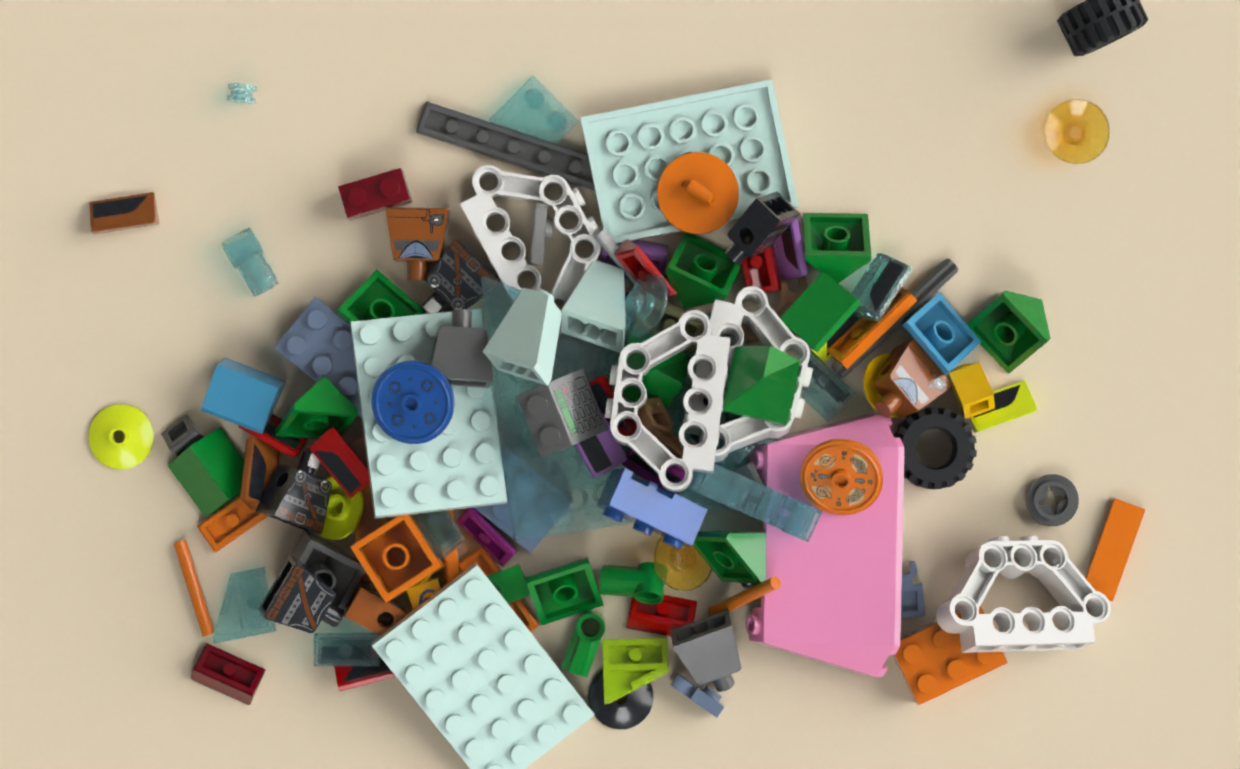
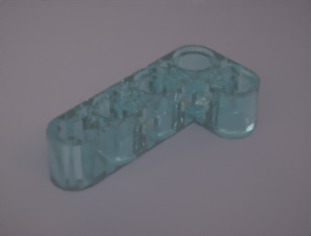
M715 463L713 474L695 471L688 486V489L779 528L806 542H810L822 514L821 510Z

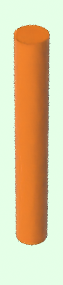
M183 540L173 543L202 636L214 634V627L187 542Z
M773 576L710 607L708 615L711 616L727 609L731 612L779 589L781 582L778 577Z

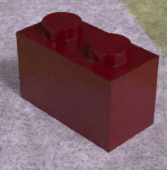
M401 168L338 186L346 216L350 221L386 211V207H400L413 203L404 171Z

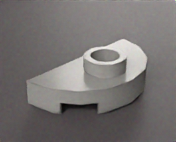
M536 203L534 205L530 257L532 264L543 265L546 238L552 239L554 219H547L548 204Z

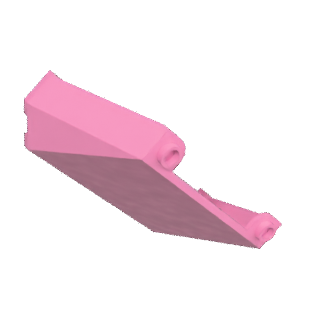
M864 414L753 444L749 463H754L760 478H764L765 488L763 532H766V580L776 576L779 578L781 586L779 589L762 596L761 607L753 608L751 614L747 617L746 631L749 634V641L860 675L883 677L885 674L887 658L889 655H895L900 647L904 445L900 438L893 436L890 430L893 423L890 418L883 417L880 414ZM840 438L854 440L867 446L878 457L883 468V487L877 500L864 511L851 515L827 513L813 505L805 496L800 484L802 462L812 448L824 441Z

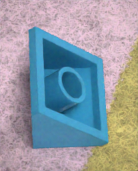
M940 292L901 324L944 375L950 372L982 342Z
M224 358L216 365L201 411L263 434L286 385V380L229 358Z

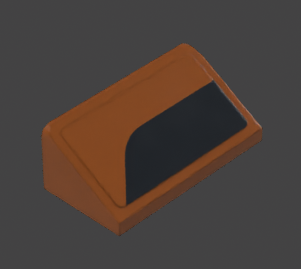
M154 192L89 202L90 224L93 234L159 225Z
M248 437L246 439L240 499L250 509L257 508L279 466L280 457L279 450L255 437Z

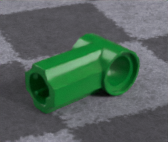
M654 562L640 563L638 567L603 565L600 573V595L634 597L635 600L644 604L661 603L664 596L667 569L663 565Z
M588 610L580 614L561 664L562 669L578 676L588 677L602 636L605 633L606 622L601 613L595 610ZM587 618H594L600 623V629L595 634H587L582 629V622Z

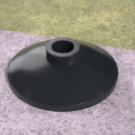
M601 670L591 682L588 693L589 706L594 712L596 719L603 725L613 729H629L640 724L648 716L653 704V689L651 683H648L627 694V700L623 704H619L616 701L604 704L603 670Z

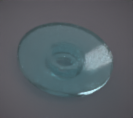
M654 273L646 274L638 279L631 288L625 301V329L631 336L636 338L646 337L659 325L665 313L668 300L667 285L661 276Z

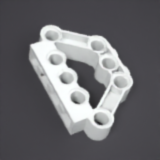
M493 165L481 166L475 171L472 179L477 195L460 203L472 226L475 236L481 242L488 255L487 258L490 264L496 270L503 283V288L508 297L514 303L523 289L518 285V277L523 272H531L536 276V283L530 290L537 291L541 289L542 279L539 271L527 264L525 260L527 252L525 245L521 239L512 236L510 232V217L505 210L495 205L493 201L495 197L548 204L549 208H553L556 229L560 234L568 236L571 244L570 253L551 295L555 300H561L566 304L591 263L600 257L601 251L600 244L593 237V233L599 227L593 216L586 218L581 207L586 205L578 188L576 187L571 190L566 180L559 175H549L542 178L502 172ZM487 174L495 175L498 178L497 187L491 191L483 190L480 186L483 176ZM557 184L563 189L560 199L550 201L545 197L544 191L548 185ZM568 212L574 213L578 217L577 226L570 230L564 229L560 225L561 216ZM495 214L501 215L505 219L504 228L498 232H493L487 227L488 219ZM588 241L593 245L594 252L589 258H580L575 253V247L579 242ZM509 243L517 244L521 249L520 256L512 261L505 259L502 255L504 246Z
M749 286L743 288L738 293L735 304L715 299L710 317L711 335L721 337L724 334H731L737 340V343L729 348L727 364L729 372L734 349L737 346H742L744 341L741 323L747 324L764 346H772L784 353L793 350L800 355L801 360L788 422L787 425H773L768 421L743 416L719 425V438L723 440L724 446L716 450L715 462L724 460L732 451L765 438L785 436L791 428L794 417L801 418L805 399L799 398L802 386L809 387L813 368L807 367L810 358L808 344L803 339L793 335L769 306L766 293L758 287ZM752 300L759 305L760 309L756 312H748L743 308L742 304L745 301ZM707 362L697 363L695 375L699 378L709 377L712 373L711 365ZM729 374L727 375V379L725 380L724 388H726ZM700 394L692 396L689 400L690 408L696 412L705 410L707 407L703 401L705 396ZM686 412L682 425L687 422L688 415ZM694 427L686 431L687 433L700 436L698 444L704 438V434L699 428Z
M690 310L684 313L678 323L642 343H631L625 346L620 353L618 366L612 365L609 385H615L614 399L607 398L605 418L611 419L610 429L614 439L620 444L628 445L659 475L662 486L672 492L685 490L691 483L693 471L713 474L716 448L719 441V425L724 403L725 380L727 379L730 338L712 336L711 322L708 316L698 310ZM697 320L703 324L704 331L701 335L692 337L686 333L685 327L690 321ZM694 345L697 346L696 355L688 363V376L692 381V388L685 393L683 398L684 409L688 418L679 431V440L684 448L681 459L676 458L642 425L638 413L647 400L643 376L651 368ZM634 353H640L646 359L645 365L639 370L631 369L627 365L628 357ZM699 362H707L713 370L709 377L699 378L693 372L694 366ZM629 386H635L641 390V397L635 403L626 402L622 397L623 391ZM700 394L707 398L708 405L705 410L696 412L690 408L689 400L692 396ZM624 419H631L637 424L636 432L631 436H623L618 431L619 423ZM690 428H699L704 434L703 440L697 445L687 443L684 438L685 432ZM675 465L682 467L685 471L684 479L679 483L668 481L666 472L669 467Z
M999 536L989 539V542L984 543L968 554L965 560L966 568L949 599L938 607L936 619L938 625L947 633H959L962 653L1081 650L1095 643L1093 627L1109 617L1111 605L1108 598L1101 592L1096 591L1069 560L1066 549L1059 542L1039 540L1038 536H1026L1019 538V541H1009V537ZM1043 555L1048 559L1049 565L1044 561ZM984 556L989 560L990 566L985 563ZM1014 556L1019 560L1020 566L1014 561ZM998 573L1008 579H1015L1024 573H1030L1040 580L1061 605L1045 613L1036 607L1030 606L1017 613H1012L1007 608L999 607L987 614H979V607ZM1086 606L1091 610V615L1087 612ZM955 608L961 613V619L955 614ZM1052 619L1056 621L1058 629L1053 625ZM993 620L998 624L999 631L993 626ZM1023 620L1028 624L1029 630L1024 627Z

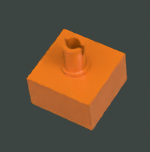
M412 514L395 517L350 546L385 603L392 601L445 566Z

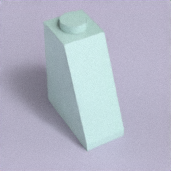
M596 260L591 263L562 308L561 333L621 353L624 349L626 328L624 269Z
M523 287L483 350V353L497 370L546 386L549 385L552 378L562 312L554 303V297L547 291L542 289L534 291Z

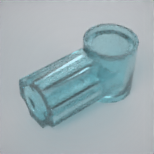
M250 227L221 243L232 265L238 268L254 297L269 291L279 284L274 272L262 254L264 253L262 246Z

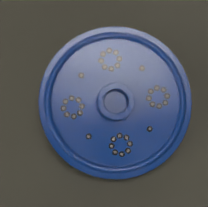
M404 361L388 368L375 383L371 399L372 411L380 428L391 438L407 444H421L439 436L449 425L455 407L454 393L447 378L434 366L421 361Z

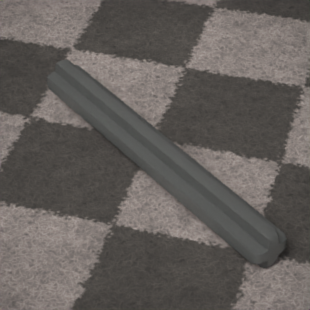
M949 258L945 259L910 292L917 302L848 369L836 361L832 365L833 371L840 378L846 377L958 272L959 269L956 264Z

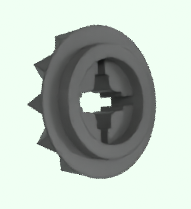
M1044 475L1033 481L1027 491L1026 507L1032 518L1043 525H1063L1077 511L1079 504L1078 492L1073 483L1061 475ZM1048 487H1050V491L1054 495L1065 496V499H1061L1060 502L1056 503V514H1054V510L1051 509L1050 505H1039V502L1048 497Z

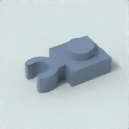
M909 561L910 570L907 574L902 575L901 618L925 616L922 583L913 584L912 579L917 573V566L914 561Z
M677 674L672 681V687L686 695L716 718L724 709V705L719 702L722 696L710 687L705 686L702 690L680 674Z

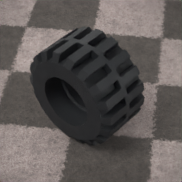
M1086 0L1064 12L1057 22L1073 55L1084 56L1138 30L1149 19L1139 0Z
M930 407L908 415L898 425L899 428L893 436L900 438L904 445V478L909 480L911 484L925 489L951 487L956 482L962 481L966 477L965 474L968 470L972 469L974 465L972 462L977 454V450H975V443L977 442L975 436L972 435L971 426L963 420L961 415L955 414L946 408ZM929 429H939L945 432L952 442L951 458L945 465L938 468H930L923 465L915 453L917 438L921 433Z

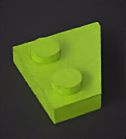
M668 637L602 640L604 704H610L669 673Z

